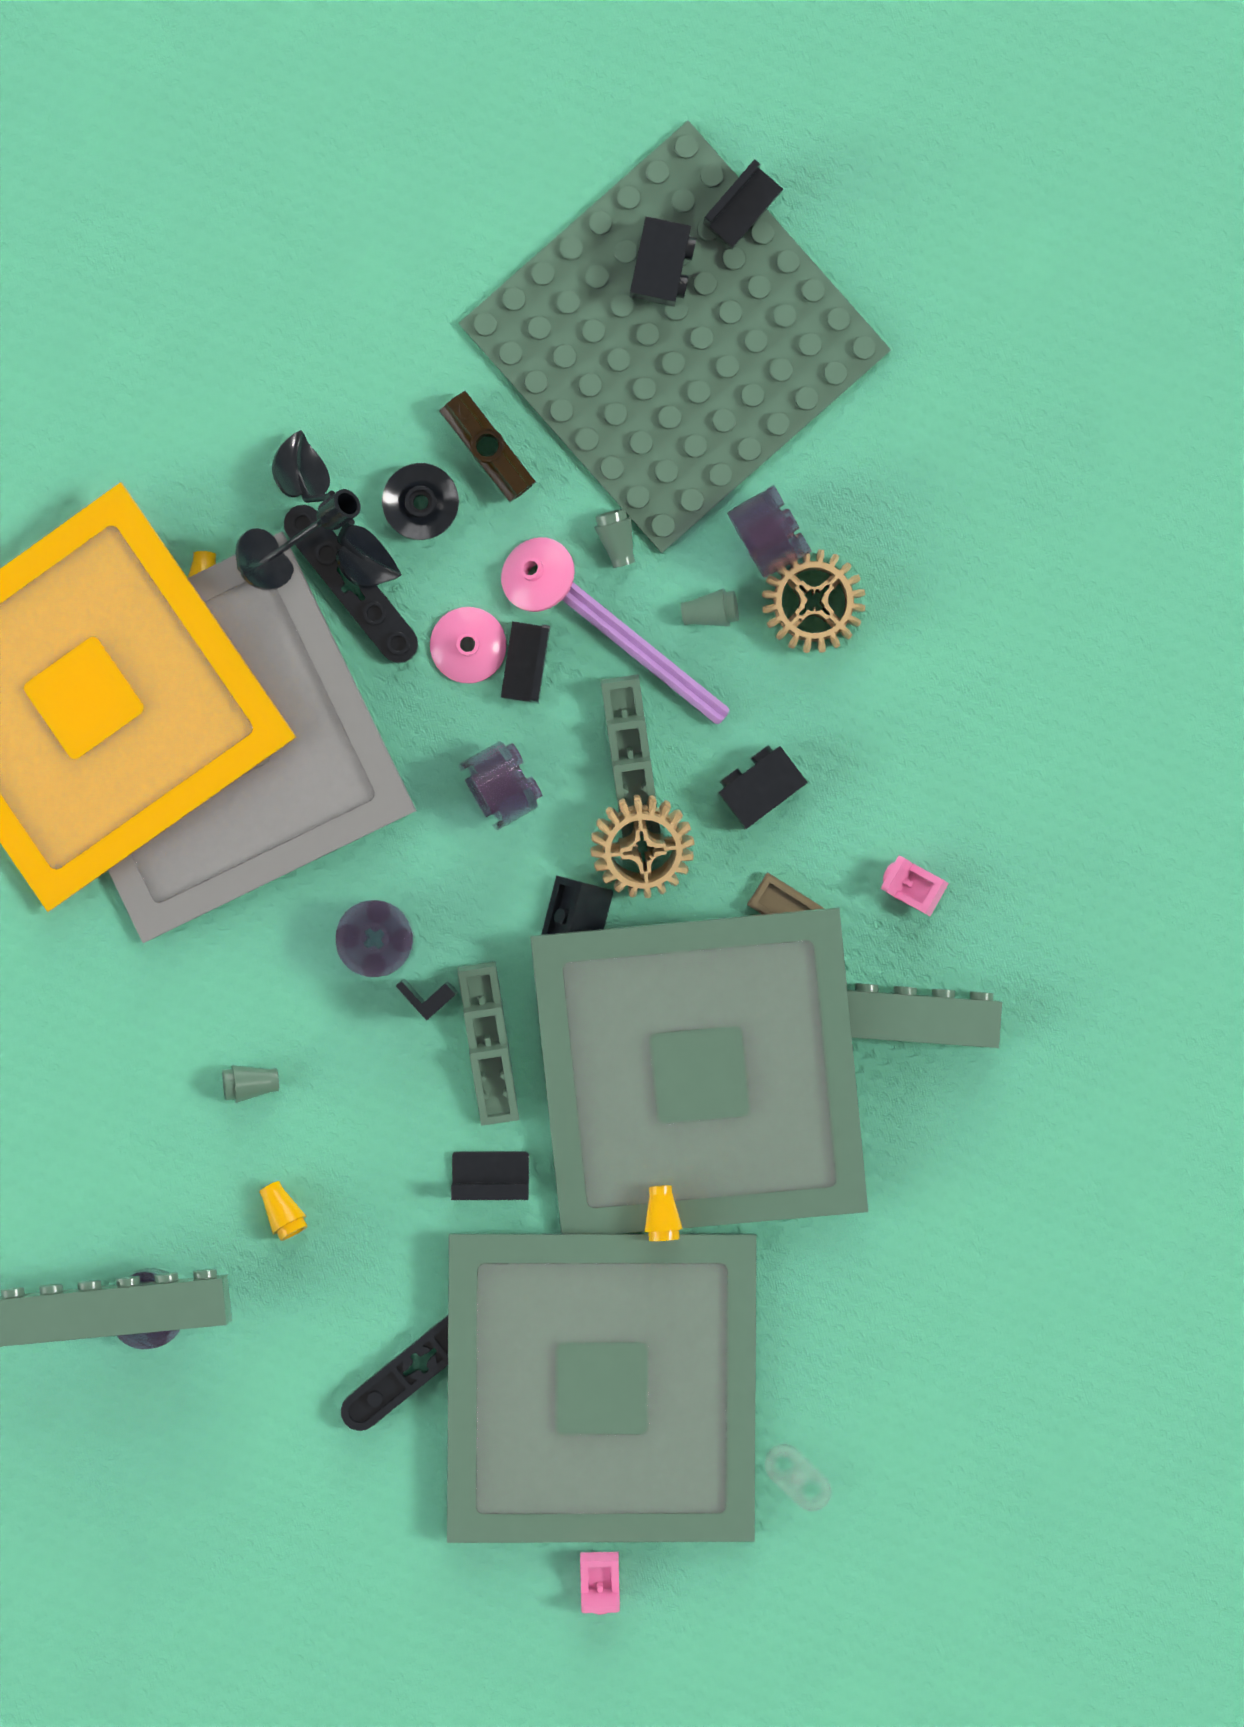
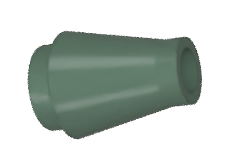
M618 509L596 516L597 526L594 528L611 559L613 568L634 563L631 517H627L625 509Z
M723 588L697 599L681 602L684 625L730 626V622L739 621L738 603L734 591L726 592Z
M232 1065L231 1069L222 1070L225 1100H235V1103L266 1093L279 1091L277 1068L264 1069Z

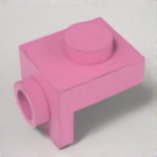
M898 856L896 861L887 867L881 889L894 898L931 917L949 883L913 864L906 858Z
M580 1552L581 1612L598 1615L619 1612V1552Z

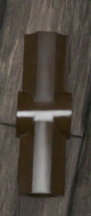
M466 391L455 396L439 410L472 453L474 459L486 471L509 503L520 497L536 483L506 444L502 435L493 427ZM484 437L494 438L499 444L497 452L492 456L485 457L477 451V444Z

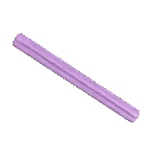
M574 582L572 583L568 594L562 601L713 723L720 724L729 713V708Z

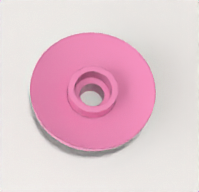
M533 538L521 543L509 554L502 568L501 584L506 597L516 607L529 612H539L554 607L563 600L572 586L575 574L572 556L562 544L550 538ZM538 565L536 573L528 575L530 569Z
M461 607L445 614L435 625L430 638V652L436 667L446 677L460 683H477L489 678L499 669L506 654V637L502 626L490 613L475 607ZM470 637L475 641V647L470 652H465L460 647L462 639Z

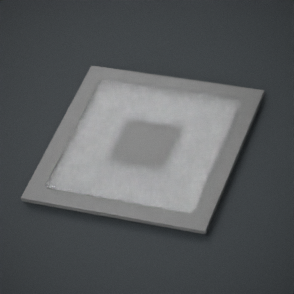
M283 532L274 535L279 547L287 542ZM291 548L285 551L284 554L292 562L294 572L288 583L276 590H261L248 584L237 569L236 554L188 578L297 738L108 870L142 943L152 940L417 811Z

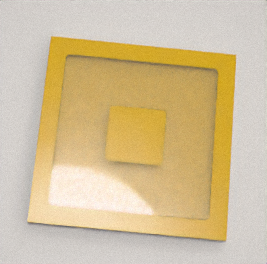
M122 482L0 568V843L46 911L50 912L297 738Z

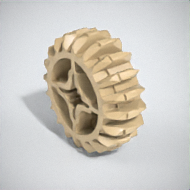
M820 549L817 551L816 561H810L809 551L803 550L801 556L803 563L798 564L793 554L787 557L788 563L791 566L789 570L778 563L775 566V570L782 576L781 579L768 576L766 580L769 585L776 587L775 592L769 590L762 592L763 598L773 599V604L763 606L762 612L766 614L775 612L776 615L775 618L767 622L768 628H772L780 623L783 629L777 633L776 638L781 640L787 633L792 635L793 637L788 644V647L791 649L795 648L798 639L803 640L804 653L810 652L811 642H817L819 653H824L826 651L824 640L829 639L834 648H838L840 641L836 634L840 632L844 638L850 639L852 633L845 627L846 624L849 623L855 627H859L861 624V620L852 616V612L865 611V605L854 603V598L863 597L865 590L858 589L853 591L851 587L861 580L860 576L854 575L847 579L844 574L850 570L851 564L847 562L839 570L835 567L839 555L833 554L828 564L823 562L825 554L824 550ZM817 570L829 574L830 577L821 585L813 587L807 585L795 575L803 571ZM786 583L793 589V592L799 599V608L789 619H787L782 607V593ZM838 584H840L845 596V609L841 619L834 614L828 603L829 594ZM827 587L828 590L822 595L823 598L819 602L823 607L822 610L816 611L814 607L812 611L807 610L800 616L799 613L805 608V604L808 601L804 596L805 593L812 592L813 596L815 592L820 593ZM816 616L827 622L832 628L820 633H809L798 629L797 626L807 617Z
M634 795L633 806L628 807L626 800L621 799L619 800L620 812L617 813L612 807L606 809V814L610 821L600 818L596 821L597 827L603 832H593L591 834V840L599 845L592 847L590 851L592 857L599 858L594 863L595 870L605 871L602 876L604 883L607 884L616 879L614 885L616 892H621L627 885L629 886L628 892L630 897H635L638 888H641L645 898H650L652 887L657 886L658 892L664 894L666 893L664 882L668 881L674 886L679 884L675 872L685 875L688 873V866L682 861L693 860V852L686 848L693 846L695 843L693 836L685 835L691 830L689 822H680L683 817L682 812L678 809L668 814L671 808L669 801L665 800L657 808L655 796H649L647 805H642L640 795ZM645 820H651L663 825L672 836L664 837L663 833L654 834L650 832L646 827ZM628 823H634L633 831L629 836L619 838L618 842L612 843L615 835L622 827ZM641 831L643 832L648 850L644 852V862L642 861L641 852L637 848ZM672 850L668 860L661 867L651 871L653 860L658 856L666 855L667 851ZM621 856L622 860L630 859L635 861L639 866V873L624 869L613 857Z

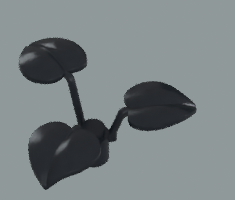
M300 430L286 439L278 448L273 459L272 474L282 493L288 497H298L301 495L306 503L322 502L318 507L317 521L280 547L275 537L264 529L254 528L242 534L237 541L235 550L237 569L241 573L242 578L257 589L276 590L288 583L294 572L293 564L284 552L321 526L331 530L341 528L337 542L342 547L337 551L336 560L341 572L351 583L360 587H373L400 577L402 574L381 542L366 528L354 525L355 521L353 518L360 513L361 509L357 496L347 489H341L336 493L331 490L326 493L330 486L328 470L321 457L308 443L303 431Z

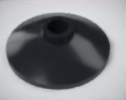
M413 463L397 470L387 481L382 495V508L388 523L402 536L414 540L431 539L445 532L455 520L459 507L458 491L453 480L445 471L428 463ZM418 496H425L428 499V506L423 510L414 507V500Z

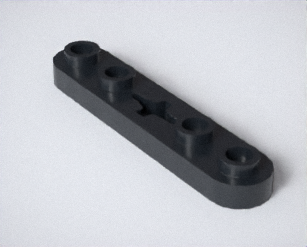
M297 505L291 508L284 519V529L290 539L317 521V511L307 505ZM321 526L295 544L388 660L394 663H406L416 655L419 645L415 632L377 585L373 587L358 586L365 596L363 601L352 591H347L346 593L342 591L341 588L345 583L337 571L339 566L336 560L337 551L342 545L337 542L338 536L333 530L325 529Z
M448 1315L346 1397L341 1407V1418L350 1429L363 1431L371 1428L448 1365ZM433 1348L437 1350L427 1361V1367L429 1368L427 1371L423 1372L419 1368L407 1376L403 1374L413 1363L412 1354L417 1353L419 1356H423Z

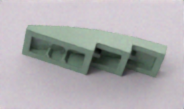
M639 674L601 679L615 788L620 812L619 800L625 799L628 807L634 805V795H640L642 805H647L649 796L653 795L656 797ZM645 820L646 827L650 832L654 834L661 833L659 823ZM633 822L621 828L623 838L632 833Z
M496 962L458 967V978L464 1008L463 1013L481 1126L519 1120Z

